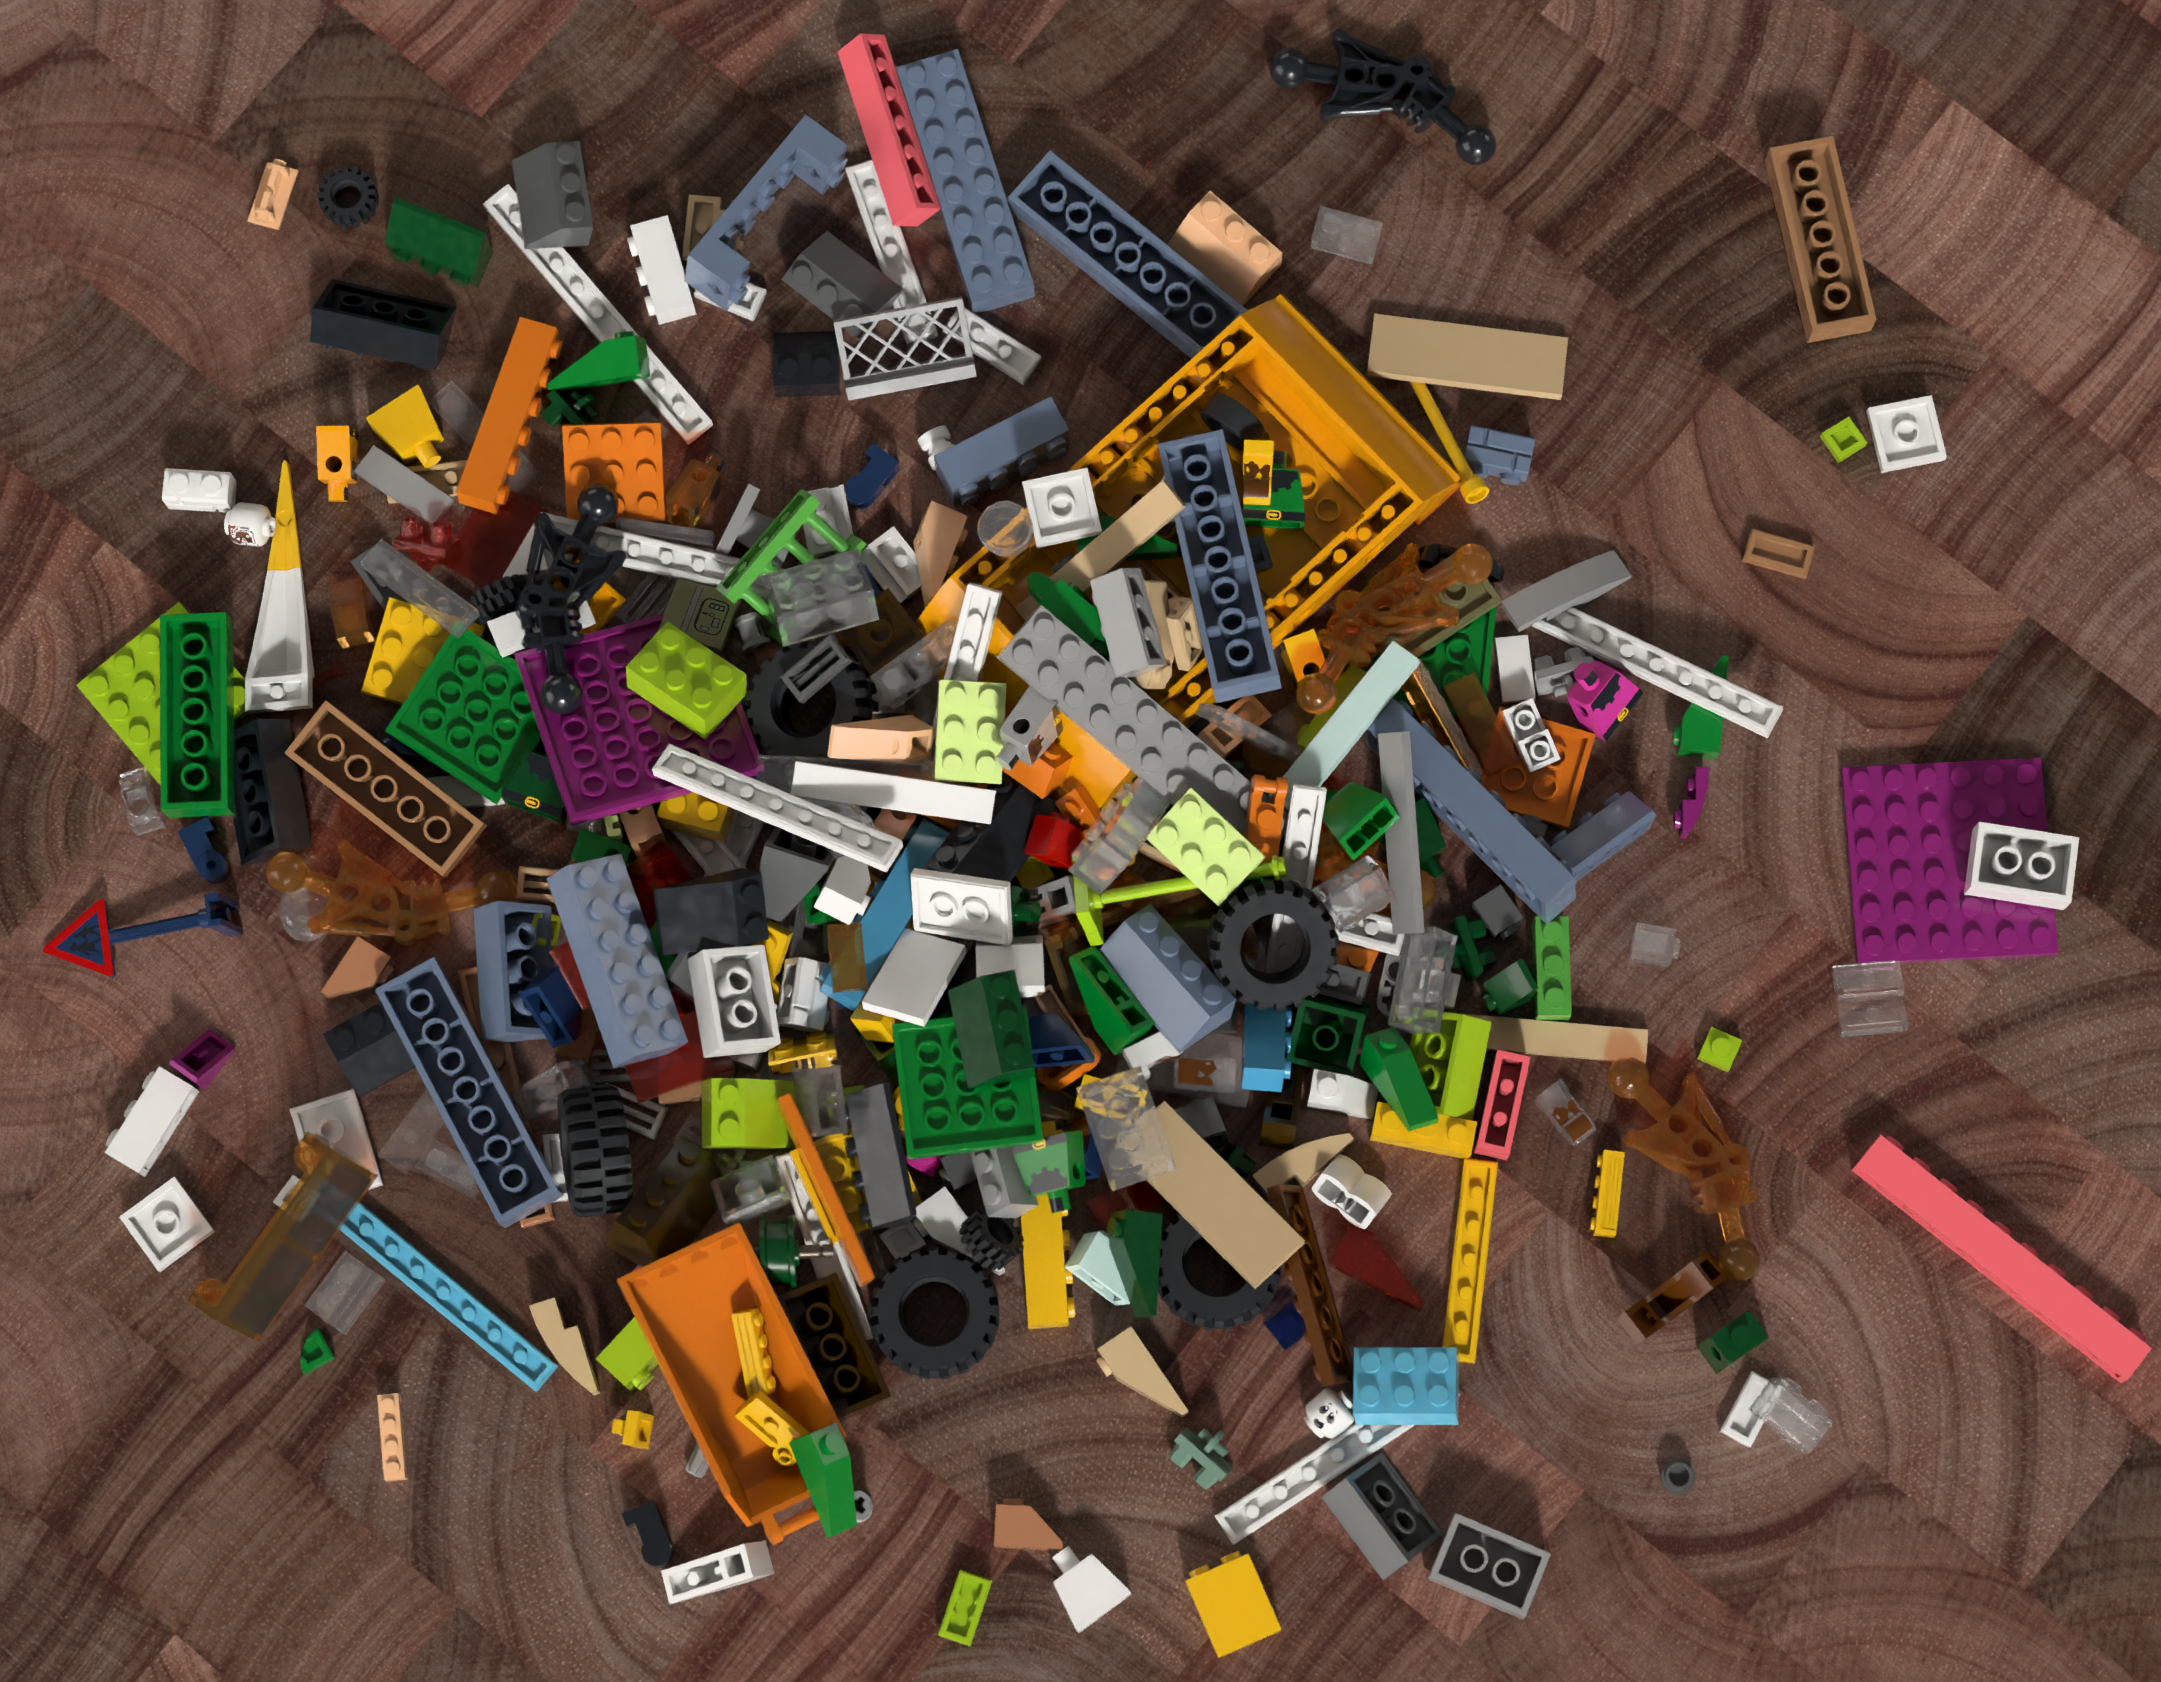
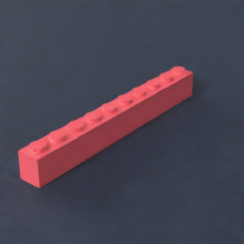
M1882 1135L1875 1139L1852 1168L1855 1174L2118 1382L2122 1383L2130 1378L2152 1349L2146 1344L2147 1338L2141 1332L2134 1328L2128 1330L2118 1322L2120 1317L2113 1310L2106 1306L2100 1308L2091 1301L2093 1296L2090 1292L2080 1285L2072 1286L2064 1279L2065 1273L2051 1263L2048 1266L2037 1258L2039 1254L2033 1247L2025 1242L2019 1244L2010 1237L2012 1232L1999 1221L1993 1223L1983 1215L1985 1211L1981 1206L1970 1199L1966 1202L1956 1194L1958 1190L1953 1184L1944 1178H1941L1939 1181L1930 1174L1931 1168L1924 1161L1917 1157L1911 1159L1902 1152L1904 1147L1891 1136L1885 1138Z

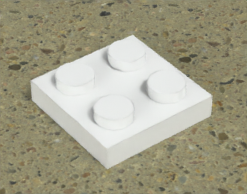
M1932 395L1869 407L1866 410L1881 473L1945 461L1947 458Z
M1088 468L1022 481L1036 548L1100 535L1102 533Z
M176 1177L171 1178L119 1217L159 1272L215 1232Z

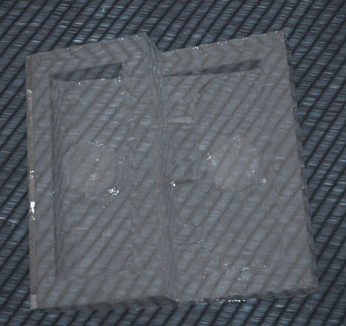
M1899 961L1832 967L1840 1037L1906 1032L1909 1025L1903 998L1905 989Z

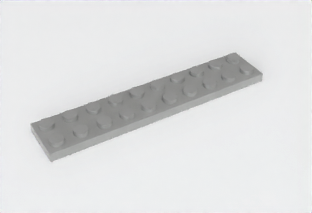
M1039 605L997 658L1046 698L1055 700L1058 703L1056 706L1059 711L1172 806L1190 788H1193L1245 836L1251 782L1127 677H1115L1114 670L1104 657L1046 608ZM1262 794L1261 802L1272 803V800L1267 795ZM1286 811L1283 812L1280 841L1285 836L1288 817Z

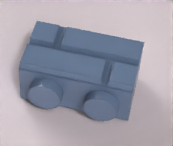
M1471 425L1464 457L1473 474H1477L1483 479L1487 478V475L1497 476L1505 484L1519 485L1520 481L1526 482L1536 438Z

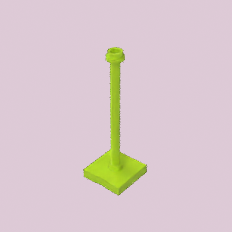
M1085 853L1072 855L1076 915L1085 931L1090 946L1104 944L1101 908H1104V904L1198 888L1185 876L1102 891ZM1272 856V862L1259 864L1246 880L1274 875L1276 881L1282 880V877L1288 876L1285 857Z

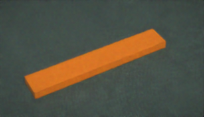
M788 1093L778 1098L776 1106L859 1287L871 1283L875 1276L792 1094Z

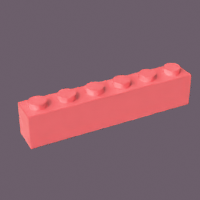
M860 33L838 51L841 65L893 226H919L941 209L885 35Z

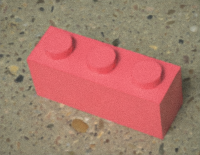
M1497 1050L1494 1056L1474 1153L1502 1160L1508 1159L1531 1057Z

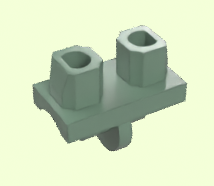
M1187 1427L1174 1440L1177 1444L1174 1446L1169 1458L1181 1468H1184L1192 1457L1199 1462L1202 1467L1193 1478L1205 1490L1218 1480L1221 1482L1233 1469L1223 1459L1230 1450L1220 1442L1226 1435L1222 1430L1213 1436L1203 1428L1196 1435Z

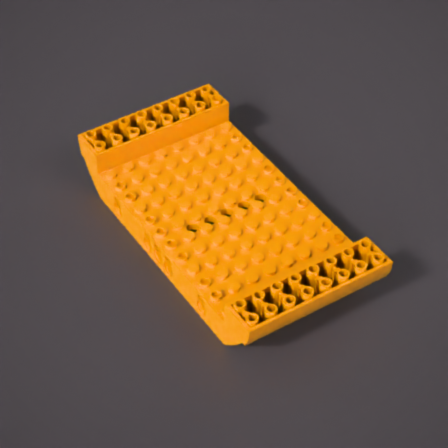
M1279 294L1275 299L1264 302L1237 317L1068 470L1088 468L1097 511L1101 512L1102 516L1118 519L1132 507L1131 504L1134 499L1144 497L1162 481L1164 471L1158 444L1182 439L1190 434L1199 435L1212 432L1202 420L1200 412L1214 394H1225L1252 412L1265 429L1259 440H1274V451L1287 453L1286 469L1300 470L1305 510L1304 530L1245 526L1248 539L1263 534L1273 562V568L1256 573L1273 650L1413 522L1419 526L1461 487L1460 482L1462 479L1457 470L1284 294ZM1226 442L1241 511H1243V451ZM1028 508L1024 509L952 574L936 593L915 622L928 642L912 654L938 681L944 680L968 583L972 582L1002 591L980 682L1007 683L1005 707L1012 712L1030 685L1001 662L997 656L1025 623L1015 608L1030 596L1027 590V577H1029V574L1031 575L1032 572L1035 573L1037 571V573L1040 572L1048 578L1053 576L1055 573L1051 569L1052 566L1071 552L1074 556L1077 555L1076 540L1036 548ZM1175 523L1172 524L1173 530L1169 535L1161 536L1157 533L1154 534L1177 544V548L1180 546ZM1181 557L1141 560L1162 581L1166 582L1167 586L1177 596L1192 599L1184 560ZM1139 560L1123 561L1111 572L1120 568H1128ZM1091 588L1085 594L1084 599L1094 606ZM1204 651L1189 671L1178 670L1174 656L1171 668L1176 684L1168 690V693L1159 694L1143 690L1187 729L1216 703ZM1059 711L1063 731L1053 743L1058 744L1073 758L1060 788L1048 796L1056 802L1083 784L1099 810L1107 804H1115L1132 788V779L1136 775Z

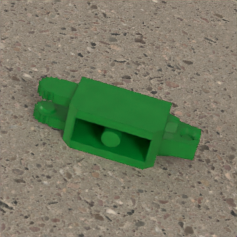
M1036 571L1035 573L1032 572L1031 575L1029 574V577H1027V590L1030 596H1033L1038 602V606L1042 605L1109 661L1110 654L1106 640L1101 632V621L1097 606H1092L1084 599V592L1072 582L1067 585L1060 579L1055 584L1040 572L1037 573Z

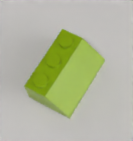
M1417 1008L1410 1049L1436 1113L1472 1120L1492 1022L1463 1014Z

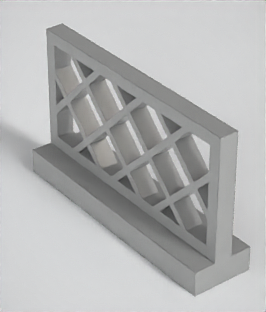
M962 296L833 320L848 401L977 377ZM957 306L959 318L951 328L937 319L943 309ZM936 310L933 315L927 313L928 311ZM920 313L929 319L919 334L904 325L912 314ZM901 316H903V318L901 319V321H898L897 319H895L896 317H901ZM888 319L896 325V328L887 340L872 331L880 320ZM871 322V324L868 327L863 325L864 323ZM933 323L948 332L938 347L924 338V335ZM855 325L864 331L855 346L843 339L842 327ZM959 325L961 326L962 335L956 332ZM901 329L916 338L906 353L892 344V341ZM869 335L884 344L874 359L859 349ZM953 335L964 343L965 354L951 356L942 349ZM919 342L934 350L928 361L919 362L910 356ZM845 346L851 350L848 356H846ZM887 348L902 356L896 367L887 368L878 362ZM855 354L870 362L864 373L850 375L848 364ZM939 354L944 357L936 359ZM907 360L912 363L904 365ZM875 366L880 369V370L872 371V369H873Z

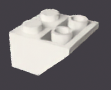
M1043 935L1013 936V940L1009 945L976 940V977L1015 970L1020 997L1037 996L1038 992H1045Z

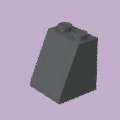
M775 826L764 845L758 871L762 875L766 918L781 922L824 876L837 852Z

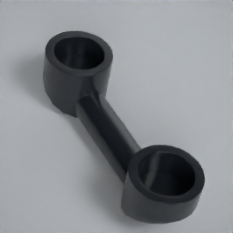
M1443 544L1427 545L1415 551L1413 563L1421 567L1432 568L1440 562V558L1446 559L1460 549ZM1468 551L1489 582L1501 583L1503 581L1505 571L1494 558L1484 553Z

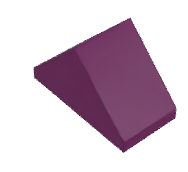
M208 1029L173 1057L169 1064L205 1090L233 1054L235 1047Z

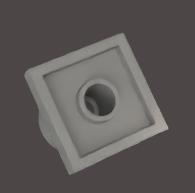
M748 484L715 553L728 555L735 541L751 548L775 520L751 509L760 489ZM800 528L795 532V538H796V536H797V534H798ZM786 548L781 549L773 558V564L781 568L789 551Z

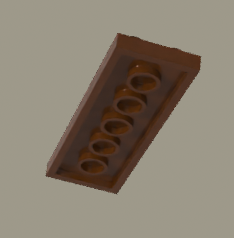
M1280 1184L1267 1188L1269 1195L1267 1203L1305 1241V1244L1287 1260L1285 1271L1288 1279L1293 1282L1297 1294L1294 1296V1302L1298 1313L1303 1316L1306 1326L1303 1330L1304 1338L1308 1347L1312 1348L1315 1361H1313L1314 1374L1321 1381L1322 1386L1352 1383L1354 1380V1368L1303 1188L1297 1185Z

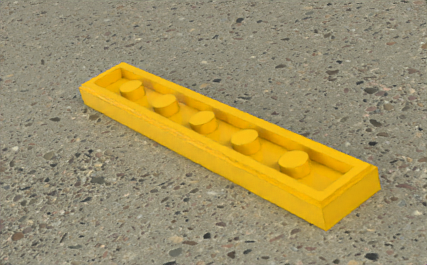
M1464 1158L1442 1347H1457L1459 1362L1474 1364L1498 1162Z

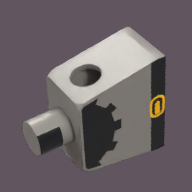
M1028 687L1000 728L999 732L1003 748L995 757L999 765L1007 770H1012L1020 760L1031 766L1061 734L1063 726L1059 709L1056 706L1058 703L1055 700H1049L1033 687Z

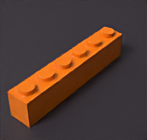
M523 317L519 318L456 490L460 504L497 514L500 504H506L510 492V486H507L510 476H515L519 469L521 458L518 457L520 448L521 446L526 447L531 435V428L528 426L532 416L537 417L542 403V399L539 398L542 388H547V383L551 380L552 370L550 366L553 358L558 359L562 350L563 341L559 338L557 327Z

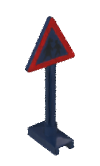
M213 892L204 894L206 908L199 909L198 913L110 930L107 902L99 899L43 948V952L113 978L116 976L112 948L114 944L202 927V929L212 928L229 937L243 935V928L232 924L231 911L240 909L239 902L227 896Z

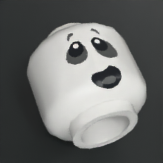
M1325 1388L1307 1403L1305 1408L1307 1416L1304 1417V1420L1319 1438L1322 1439L1326 1436L1334 1439L1354 1422L1353 1410L1351 1409L1353 1407V1400L1344 1390L1337 1393L1331 1388Z

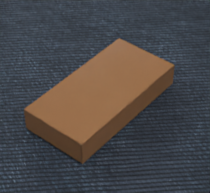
M1752 528L1742 562L1806 579L1815 546Z

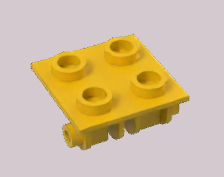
M819 1031L806 1035L807 1039L793 1041V1038L780 1039L781 1043L768 1050L769 1066L771 1065L772 1073L779 1072L781 1075L796 1071L795 1060H797L799 1071L803 1070L801 1059L807 1058L809 1069L813 1068L811 1057H814L816 1067L831 1065L832 1061L838 1060L834 1034L826 1035L825 1031Z

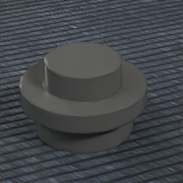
M1672 1460L1663 1467L1661 1482L1669 1492L1683 1494L1694 1485V1469L1684 1460Z

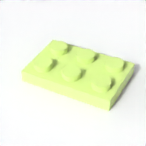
M938 681L934 781L1002 784V766L997 763L995 757L1003 748L999 731L1005 722L1007 683Z
M1190 788L1145 837L1219 907L1224 904L1266 858L1262 852L1193 788Z

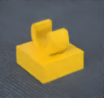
M627 1410L626 1421L613 1419L611 1433L622 1435V1444L649 1450L654 1416L640 1411Z

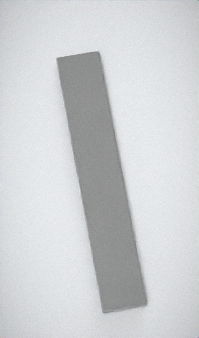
M1410 731L1379 733L1382 795L1388 799L1400 817L1399 820L1385 831L1393 934L1425 933Z

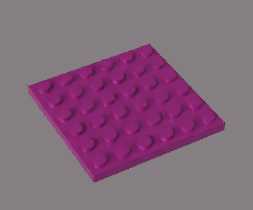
M664 614L585 634L584 640L581 643L565 649L568 674H571L579 681L583 694L579 707L573 712L564 715L552 713L544 706L541 699V687L549 677L545 651L536 652V648L514 653L515 662L571 826L693 793L690 790L653 775L652 768L668 744L748 777L764 773V764L741 701L705 740L627 687L626 666L658 632ZM722 651L721 655H719V656L722 657L723 659H725L724 654H723V651Z
M2041 758L1842 767L1841 782L1856 965L2056 956L2058 954L2054 908L1964 894L1972 829L1978 822L2048 832Z

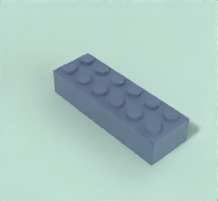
M616 854L567 865L546 878L613 1068L667 1055L689 1043L622 855Z

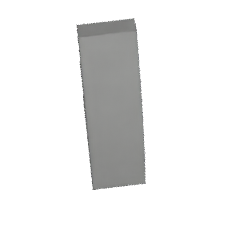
M1612 550L1559 571L1501 601V607L1517 631L1521 632L1543 618L1548 621L1571 607L1576 609L1582 607L1629 580L1631 574L1616 552Z

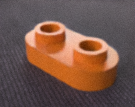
M1081 1037L1095 1056L1094 1063L1037 1069V1079L1046 1090L1059 1091L1092 1070L1098 1064L1101 1052L1092 1039Z

